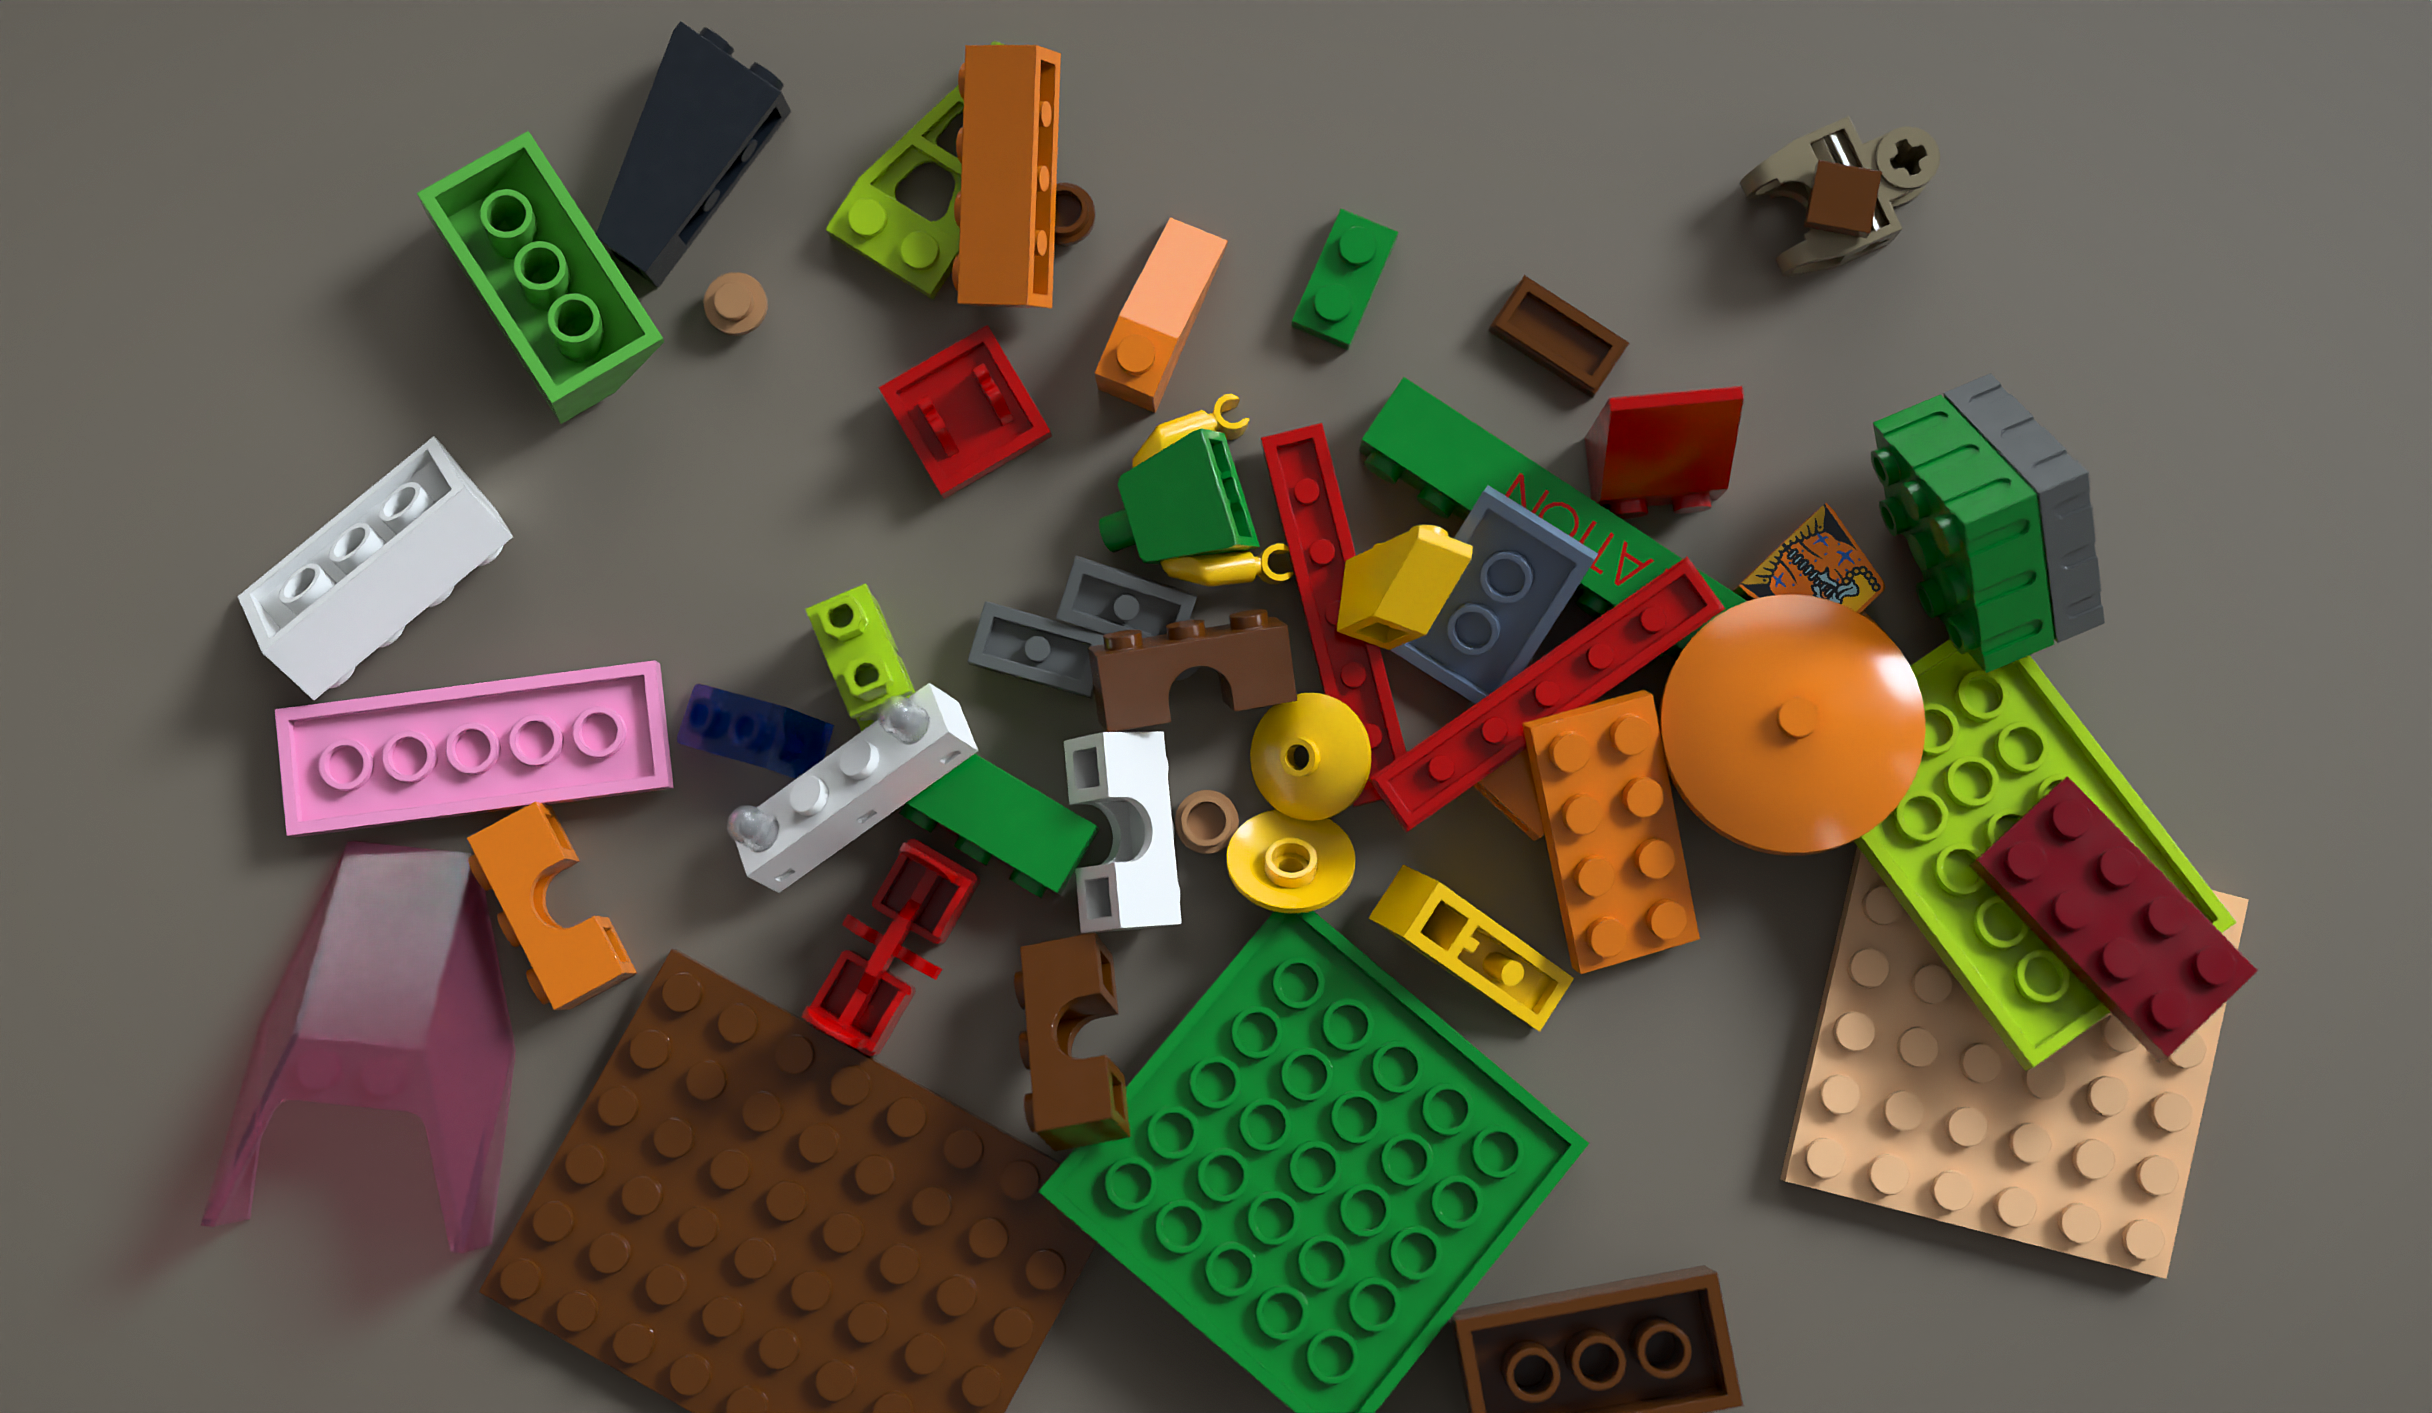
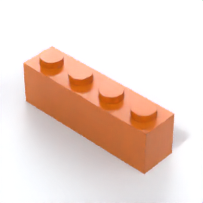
M965 45V62L961 65L958 74L959 92L964 100L963 127L959 129L956 139V152L962 164L961 191L958 192L954 203V216L960 228L959 254L956 256L952 267L953 284L958 291V304L982 307L1052 309L1061 53L1038 45Z

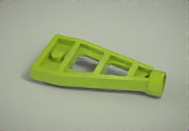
M997 41L991 43V45H1004ZM958 85L858 178L825 229L829 236L934 300L952 272L953 262L959 254L960 228L954 216V203L958 192L961 191L962 164L957 157L937 146V139L958 114L963 112L964 100L960 95ZM924 163H935L951 173L955 180V190L948 210L937 221L925 219L898 202L895 195L899 183L916 167Z

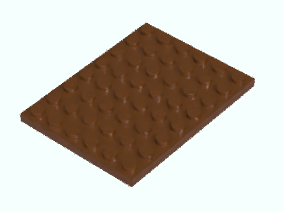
M671 949L479 1292L692 1413H1005L1097 1242L1038 1192L1062 1164L1060 1161L878 1060L832 1037L811 1023L677 949Z

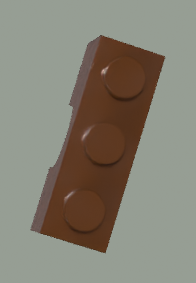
M1256 609L1230 614V624L1205 628L1204 620H1185L1168 624L1166 626L1167 634L1142 638L1141 630H1124L1104 635L1103 645L1088 647L1099 723L1107 732H1115L1171 722L1169 708L1171 685L1180 673L1195 666H1208L1217 671L1223 702L1234 711L1297 701L1288 625L1276 617L1268 618L1267 610Z
M1095 932L1020 947L1022 970L1015 972L1014 987L1018 1003L1026 1013L1027 1031H1022L1019 1034V1049L1026 1070H1030L1032 1092L1024 1095V1112L1030 1131L1036 1132L1054 1151L1130 1138L1124 1074L1106 1054L1083 1059L1072 1057L1073 1041L1083 1026L1095 1019L1119 1015L1112 953Z

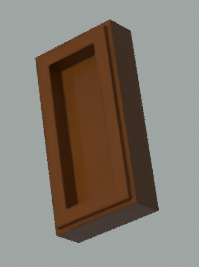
M1525 275L1488 330L1592 399L1629 345L1628 341Z

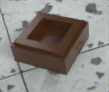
M1818 160L1815 166L1803 227L1867 239L1871 232L1882 171Z

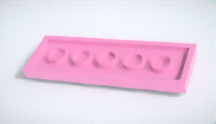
M655 660L275 709L286 835L290 837L524 808L535 801L549 805L674 788L660 663Z

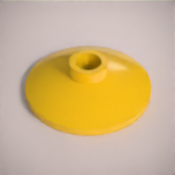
M1321 693L1297 694V701L1272 706L1260 720L1251 743V770L1259 791L1276 810L1299 820L1313 821L1330 818L1351 806L1366 785L1371 769L1369 737L1357 714L1342 701ZM1300 745L1304 746L1309 753V762L1303 769L1299 768L1294 760V752Z
M1276 809L1266 811L1242 824L1232 836L1227 849V870L1236 889L1254 904L1281 913L1310 912L1331 904L1347 890L1355 872L1356 859L1352 842L1344 830L1329 818L1313 821L1299 820L1289 817Z

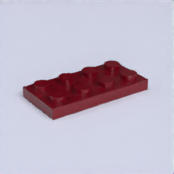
M2068 776L2053 787L1969 865L2158 1062L2169 1058L2258 971Z

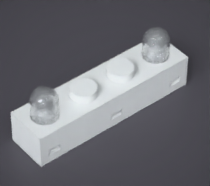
M930 683L909 698L903 696L890 697L881 704L876 722L757 808L750 805L736 808L728 818L727 828L730 836L736 841L747 877L780 893L975 754L978 749L959 702Z

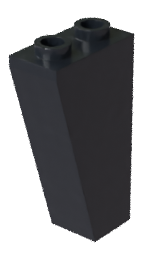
M682 21L673 30L596 232L598 239L608 253L657 288L660 287L791 113L781 92L784 84L772 72L756 62L748 69L731 57L734 49L717 33L707 27H704L700 33H697Z

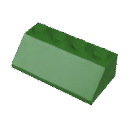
M529 131L417 193L430 222L560 424L614 394L664 343L660 332Z

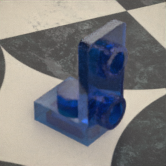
M696 684L693 687L682 720L677 742L687 747L754 765L796 780L824 759L835 725L782 705L703 684Z

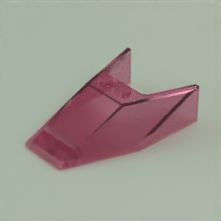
M357 841L347 842L259 1025L200 1226L216 1227L250 1219L261 1137L280 1103L286 1100H299L405 1111L418 1115L426 1128L450 1252L466 1253L492 1244L516 1048L485 890L476 880L468 862V857L474 855V853Z

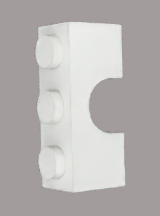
M1164 731L1102 732L1065 740L1064 750L1069 805L1089 804L1097 807L1107 817L1113 834L1111 852L1101 865L1075 869L1081 933L1135 930L1182 924L1180 887L1177 880L1174 848V823L1171 816L1168 783L1169 766L1165 751Z

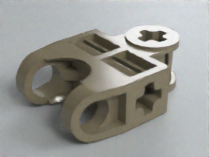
M1847 116L1793 140L1751 170L1740 181V185L1747 199H1754L1765 194H1769L1771 199L1781 196L1790 197L1799 201L1807 210L1815 166L1818 160L1882 171L1871 232L1867 239L1810 228V231L1804 234L1805 241L1791 247L1775 259L1783 276L1804 275L1838 267L1892 243L1903 229L1894 208L1909 203L1919 196L1939 168L1940 151L1936 141L1930 134L1912 126L1896 128L1862 144L1850 117ZM1893 159H1895V161L1899 165H1903L1909 162L1913 170L1910 172V174L1905 168H1898L1894 170V168L1891 166V162L1893 161Z

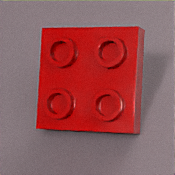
M988 324L878 387L943 499L1052 437L1049 427Z

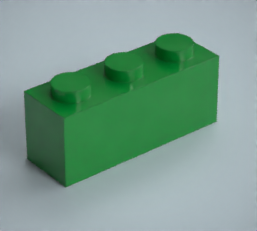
M977 754L970 756L907 801L899 812L900 815L930 833L933 832L938 822L956 832L960 836L955 842L954 847L984 865H987L992 855L1013 866L1014 870L1008 879L1039 898H1042L1047 888L1060 895L1062 894L1075 869L1079 866L1100 830L1095 824Z

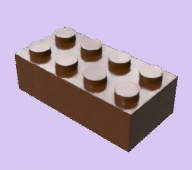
M1705 1265L1456 1310L1451 1317L1468 1413H1709L1743 1406L1718 1274Z

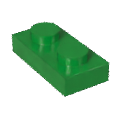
M1341 208L1294 314L1291 327L1349 351L1395 245L1398 232Z

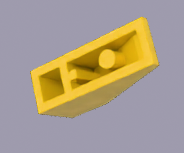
M1404 864L1369 916L1370 920L1410 948L1539 1032L1574 980L1571 975L1445 885Z

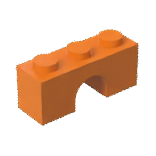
M535 801L467 837L474 852V855L468 857L470 868L484 890L493 889L503 909L502 912L497 914L499 925L513 947L522 946L532 966L531 969L526 971L528 982L542 1004L545 1005L550 1002L554 1010H570L637 974L609 917L594 915L573 927L564 928L557 924L550 916L546 906V892L550 882L558 873L580 862L551 805Z

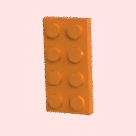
M1641 690L1522 723L1572 968L1578 973L1584 974L1699 940L1700 936L1653 694Z

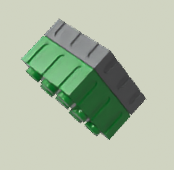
M1991 373L1944 392V397L1941 394L1873 422L1877 449L1871 451L1870 455L1873 469L1879 481L1883 484L1885 499L1879 502V510L1883 522L1893 536L1902 533L1907 539L1911 553L1922 572L1923 581L1916 584V592L1922 608L1930 618L1937 616L1945 624L1948 635L1956 650L1960 654L1968 652L1985 673L2054 645V640L2059 643L2105 623L2100 596L2102 591L2099 563L2095 549L2096 535L2093 507L2090 503L2089 494L2091 490L2089 472L2077 460H2074L2067 453V450L2044 427H2041L2034 420L2033 415L2012 394H2008L2002 388L2001 383Z

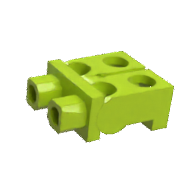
M866 583L805 609L848 713L852 719L856 718L861 731L916 693L903 660L896 653L898 652L897 646L878 601L871 594Z

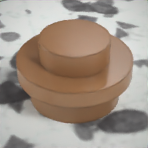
M731 272L719 276L709 285L704 296V310L708 320L717 330L728 335L739 336L752 332L763 322L767 313L768 301L764 289L755 278L745 273Z
M1201 790L1190 794L1179 805L1175 816V828L1178 837L1186 847L1200 854H1213L1228 847L1232 836L1239 826L1238 813L1234 804L1228 797L1213 790Z

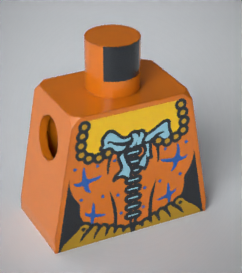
M1827 503L1815 511L1733 590L1734 593L1746 601L1766 596L1787 594L1815 596L1831 600L1862 614L1885 632L1864 611L1885 590V584L1835 511Z

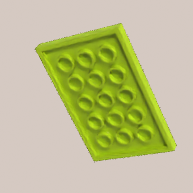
M1949 639L1910 666L1922 695L1926 729L1924 749L1916 776L1906 795L1886 819L1868 833L1854 840V842L2022 1068L2027 1071L2108 1015L2110 1011L1969 865L2065 777L2068 776L2221 933L2237 922L2030 655L1985 673L1968 652L1960 654L1954 647L1951 639Z

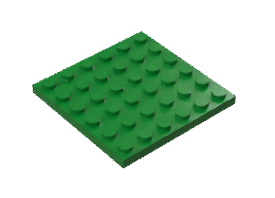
M1274 911L1126 1087L1130 1138L1074 1148L1038 1192L1295 1413H1375L1590 1143L1314 911L1304 913H1281Z

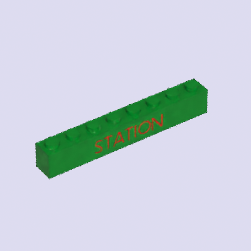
M1405 377L1402 378L1361 439L1359 452L1367 457L1364 465L1371 472L1391 484H1395L1400 478L1420 491L1416 497L1417 500L1440 517L1448 519L1451 513L1465 521L1482 492L1489 485L1598 553L1591 567L1574 591L1576 595L1580 596L1576 601L1577 606L1595 619L1604 615L1682 560L1675 553ZM1697 569L1725 607L1716 616L1746 602L1745 599ZM1715 617L1656 658L1661 659L1666 653L1677 660L1688 642Z

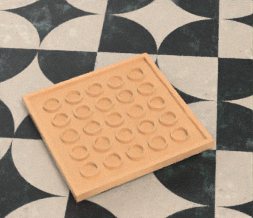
M1857 846L1780 1180L2167 1279L2227 1001L2169 1058L2160 1062L2110 1012L2035 1067L2025 1071ZM2213 891L2237 922L2222 934L2238 949L2249 899Z

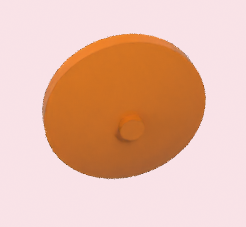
M1798 594L1773 595L1746 601L1716 616L1702 627L1680 653L1669 673L1663 689L1658 719L1668 774L1681 798L1692 812L1711 829L1736 844L1755 851L1783 856H1803L1839 848L1868 833L1885 820L1906 795L1916 776L1924 749L1926 730L1923 700L1916 677L1908 661L1891 638L1872 621L1847 606L1815 596Z

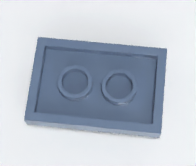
M1489 485L1482 492L1454 538L1473 546L1472 558L1425 636L1391 649L1395 654L1475 704L1524 671L1598 555L1595 551Z

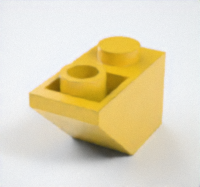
M1417 525L1393 539L1375 544L1371 549L1346 560L1337 632L1387 650L1425 636L1470 562L1473 546L1448 537L1447 531L1440 527Z

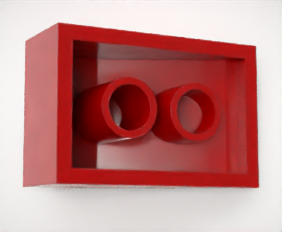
M1743 386L1609 398L1585 436L1591 499L1621 519L1645 516L1648 514V506L1672 504L1673 513L1678 514L1695 513L1711 509V501L1718 500L1729 487L1744 402Z

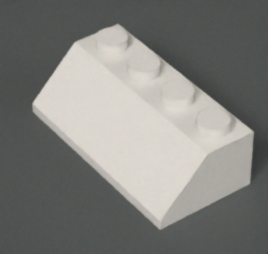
M433 436L238 596V599L261 652L315 700L329 688L338 687L347 681L353 674L355 667L376 649L393 643L402 634L405 626L427 607H433L443 602L451 594L454 586L477 566H484L492 562L500 554L504 544L512 539L513 536L497 510L444 446Z

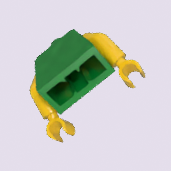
M1225 394L1220 397L1215 403L1212 413L1207 414L1204 410H1199L1159 424L1154 428L1132 458V469L1118 478L1117 485L1125 509L1099 519L1100 535L1104 544L1111 552L1114 553L1136 544L1139 556L1144 563L1161 565L1167 575L1172 578L1207 587L1249 583L1254 581L1256 575L1268 584L1277 585L1293 576L1294 572H1287L1282 575L1275 574L1269 569L1267 564L1270 554L1288 553L1289 549L1285 544L1276 543L1270 545L1258 556H1253L1249 551L1259 548L1260 545L1227 440L1237 439L1243 435L1250 418L1230 423L1221 416L1223 411L1232 410L1238 406L1240 399L1236 395Z

